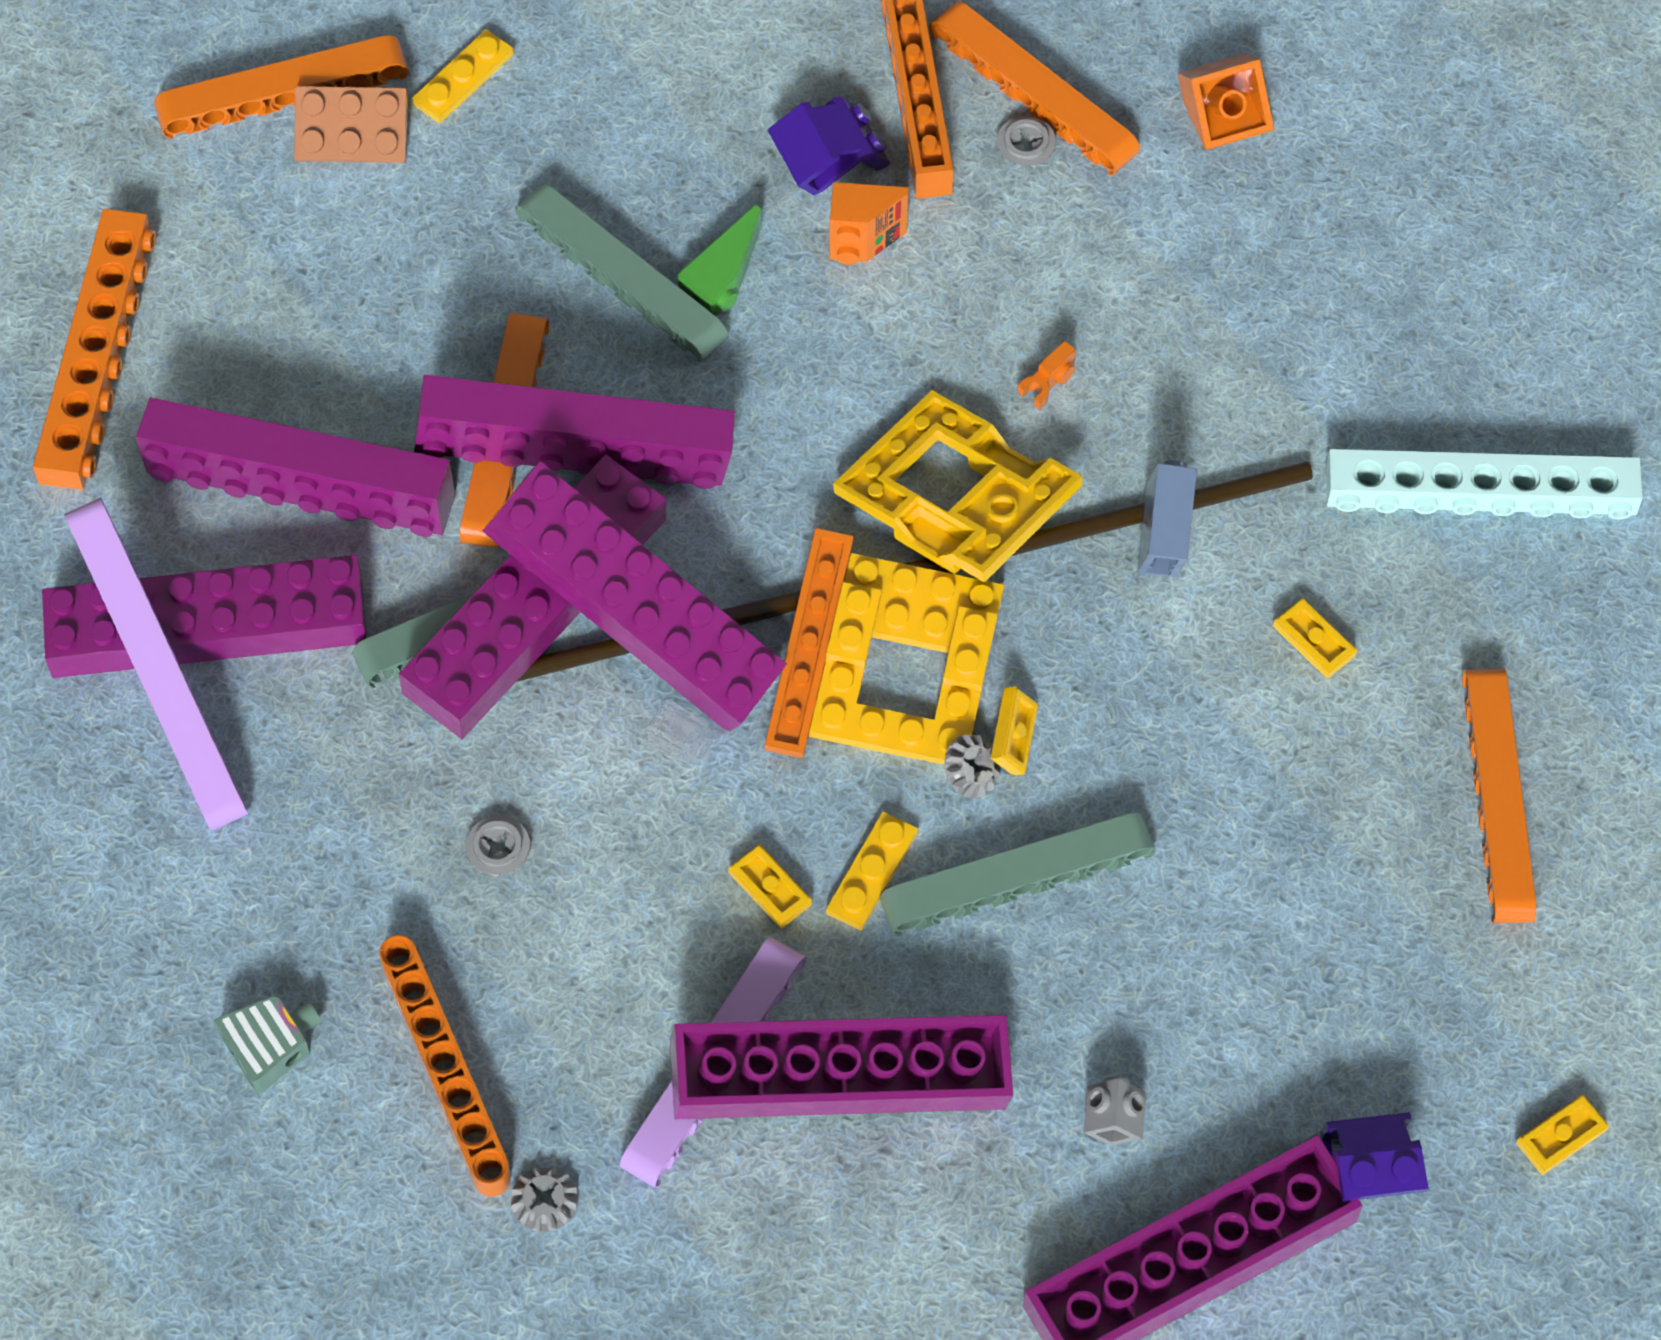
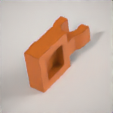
M1066 341L1062 342L1039 364V369L1033 376L1023 379L1018 384L1017 393L1023 397L1031 390L1038 391L1040 394L1034 399V407L1040 411L1048 402L1049 390L1057 383L1060 385L1065 384L1074 374L1076 349Z

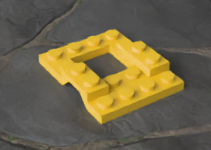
M933 390L833 483L836 495L892 527L896 540L953 574L962 569L982 582L991 577L1083 486L1082 475L1050 457L1035 462L1011 449L993 424ZM938 440L968 457L969 468L984 476L948 512L895 482Z
M851 553L828 644L809 737L944 764L945 754L951 742L960 736L972 735L1004 585L989 581L982 582L979 579ZM872 638L949 653L935 719L858 704Z

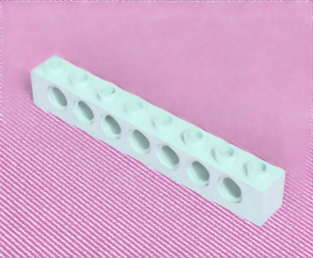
M1330 449L1326 464L1327 506L1337 507L1338 510L1343 512H1352L1360 507L1375 508L1381 513L1395 512L1400 508L1414 509L1420 514H1431L1437 510H1453L1458 515H1470L1475 511H1492L1497 516H1509L1514 512H1531L1535 517H1548L1553 513H1570V516L1574 518H1587L1592 514H1608L1610 518L1620 520L1626 519L1631 515H1637L1643 499L1640 458ZM1360 481H1369L1374 485L1367 486L1362 484ZM1399 482H1408L1412 486L1406 487L1401 485ZM1437 483H1446L1451 487L1444 488L1438 485ZM1476 484L1487 485L1490 489L1480 488ZM1515 485H1523L1529 490H1521ZM1554 486H1561L1567 491H1560ZM1593 487L1602 488L1606 492L1596 491Z

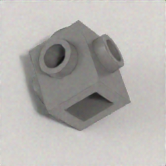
M1118 1076L1107 1077L1105 1082L1087 1086L1084 1133L1111 1145L1143 1139L1146 1091L1131 1085L1128 1079Z

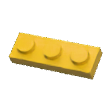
M485 29L412 97L413 105L440 124L514 55L513 48Z
M882 812L827 906L826 914L862 931L880 901L881 893L887 889L918 835V828L886 812Z

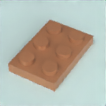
M295 86L294 161L406 163L407 88Z

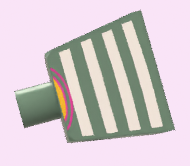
M278 996L269 997L214 1020L220 1037L257 1095L264 1092L310 1054L307 1042L302 1034L322 1023L310 1002L288 1013Z

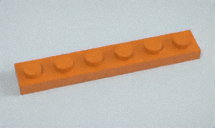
M815 528L784 660L787 665L781 673L766 737L765 751L802 759L804 757L825 666L828 644L854 536Z

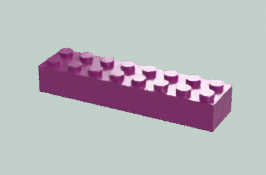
M423 375L417 412L414 452L439 458L443 456L459 457L468 462H481L483 460L501 462L509 467L521 465L536 466L541 461L552 471L560 469L578 471L583 475H587L606 454L637 478L655 480L660 484L668 485L677 482L693 484L701 489H710L715 486H722L732 455L735 411Z
M150 397L136 434L146 473L158 481L182 480L199 490H206L209 486L220 488L227 494L237 498L245 497L246 494L258 496L264 502L276 506L282 505L283 502L298 505L300 509L308 513H318L320 510L329 511L346 521H355L357 518L367 519L384 529H392L395 526L409 528L411 532L422 537H429L432 533L443 536L455 499L450 460L171 401Z
M606 454L574 487L575 490L642 545L666 521V498ZM510 555L399 673L401 692L463 740L580 614V611Z
M541 461L527 474L482 530L483 533L709 718L729 732L743 723L787 665L775 653Z
M358 555L139 578L179 664L357 645L367 638L363 582ZM95 583L42 589L45 660L52 678L135 669Z
M1006 1015L675 1024L670 1036L674 1119L1002 1110L1007 1107L1014 1096Z
M1317 1135L1026 1290L1023 1308L1042 1340H1140L1355 1224L1358 1221L1363 1205L1360 1200L1342 1202L1336 1163Z

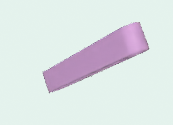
M769 937L763 943L710 1023L769 1021L771 1018L768 1015L775 1003L780 1004L793 985L790 983L797 970L800 972L803 970L806 956ZM672 1081L628 1145L619 1166L654 1188H658L661 1185L658 1180L666 1169L670 1170L684 1150L680 1147L687 1136H693L703 1119H674Z

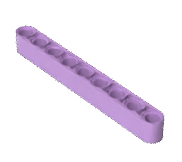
M101 497L65 513L64 516L210 830L214 831L248 815L238 789Z

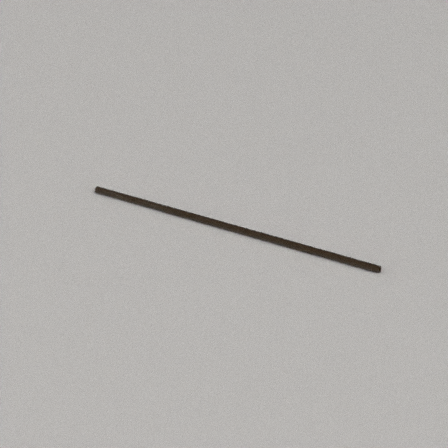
M1306 461L1195 489L1193 510L1312 480L1311 466ZM1145 502L1038 529L1012 556L1143 523ZM928 558L904 563L946 573L950 572ZM801 590L722 609V611L739 625L794 612L797 609ZM608 638L541 655L516 682L629 654L630 652L613 638Z

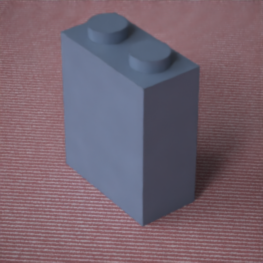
M1167 460L1164 461V464L1158 463L1147 482L1137 571L1139 574L1177 577L1188 560L1197 469L1187 467L1185 462Z

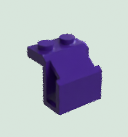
M844 97L833 98L824 106L812 107L810 102L801 103L767 129L798 187L812 195L826 190L833 182L839 180L861 162L877 171L891 164L884 152L887 149L886 143L876 131H872L868 124L871 121V117L867 110L860 103L853 104Z
M1410 1112L1325 1123L1320 1131V1137L1336 1163L1342 1202L1421 1193L1429 1189L1420 1140L1411 1141L1406 1128L1412 1120ZM1339 1138L1342 1149H1336L1333 1152L1331 1139Z

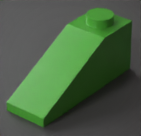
M754 205L678 274L679 288L714 316L720 310L722 312L730 310L737 300L739 289L762 228L761 208Z

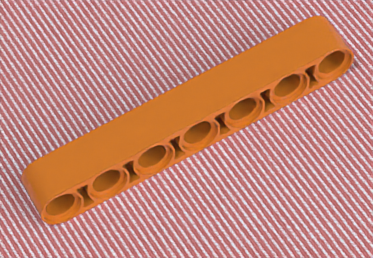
M955 1L929 24V30L933 38L939 37L948 44L946 46L947 49L962 60L966 58L974 65L972 67L988 81L990 79L994 80L1001 86L999 89L1015 102L1017 100L1021 101L1028 107L1026 110L1029 113L1049 123L1055 128L1053 131L1069 144L1072 142L1082 149L1080 153L1094 164H1101L1109 170L1108 174L1110 176L1115 175L1139 153L1140 145L1138 140L1129 130L962 1Z
M385 35L170 89L156 96L154 106L162 134L171 139L174 134L182 132L191 134L209 129L210 125L218 123L226 125L245 120V116L257 113L258 116L281 111L280 107L292 104L295 107V86L375 87L387 84V80L400 77L401 80L405 79L409 69L399 39L392 35Z
M510 312L493 383L537 387L536 370L537 367H541L545 347H543L544 335L549 333L548 317ZM485 460L474 463L460 525V543L500 548L482 530L513 493L516 477H513L514 467L505 466L501 462Z
M1505 668L1464 669L1462 687H1467L1468 696L1467 700H1464L1466 720L1471 722L1472 735H1468L1471 758L1476 760L1477 768L1476 771H1473L1475 793L1480 794L1481 807L1477 808L1480 830H1484L1486 841L1485 844H1482L1484 866L1489 867L1490 881H1486L1489 904L1494 906L1495 918H1491V922L1493 924L1534 922L1536 918V897L1507 673Z
M391 936L382 943L379 950L386 980L474 1186L484 1196H499L510 1186L511 1176L507 1157L414 943L405 936ZM399 955L409 957L407 962L401 965L390 963L394 957ZM412 990L424 992L422 997L416 1000L405 998L406 994ZM427 1025L439 1027L438 1031L432 1035L419 1033ZM443 1060H451L455 1063L452 1068L446 1071L435 1069L437 1063ZM463 1095L470 1098L469 1102L464 1106L456 1107L450 1104L451 1100L456 1096ZM474 1131L486 1134L484 1139L477 1143H470L465 1140L467 1135ZM495 1167L502 1171L495 1179L489 1180L480 1176L485 1169Z

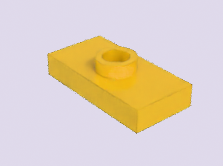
M1303 597L1274 620L1273 627L1327 679L1356 657L1357 649Z
M1016 686L1004 688L990 759L1010 774L1025 775L1038 703Z
M760 844L728 867L729 874L781 930L812 906V899Z
M1582 1094L1519 1137L1516 1144L1543 1176L1607 1132L1609 1125L1584 1094Z

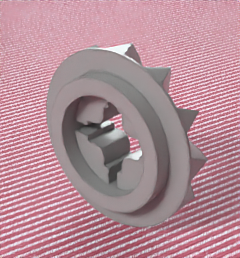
M1021 116L1013 118L1000 128L997 135V151L1003 155L1005 163L1012 162L1016 164L1018 169L1022 166H1031L1035 169L1042 162L1048 163L1050 156L1055 152L1056 137L1054 131L1046 122L1036 117ZM1022 133H1024L1029 142H1034L1032 143L1031 151L1026 150L1023 145H1019Z
M967 734L956 738L951 742L945 754L944 766L947 779L952 788L966 798L983 797L985 789L988 791L995 789L992 778L1001 775L994 768L996 762L990 759L992 743L984 742L981 735ZM974 759V763L979 766L980 771L974 773V768L964 761Z
M506 816L487 817L475 824L468 833L465 843L468 861L472 863L480 874L484 872L491 874L494 878L506 873L513 875L515 869L526 863V858L530 851L529 835L523 825L513 818ZM506 837L505 848L509 851V854L499 851L490 858L491 846L487 841L498 843Z
M535 1166L532 1171L525 1175H520L514 1188L511 1189V1207L514 1216L523 1226L533 1231L550 1232L557 1230L571 1220L577 1209V1188L568 1173L564 1174L554 1166L550 1168H538ZM532 1187L543 1193L554 1188L551 1198L555 1208L544 1202L534 1207L537 1198Z

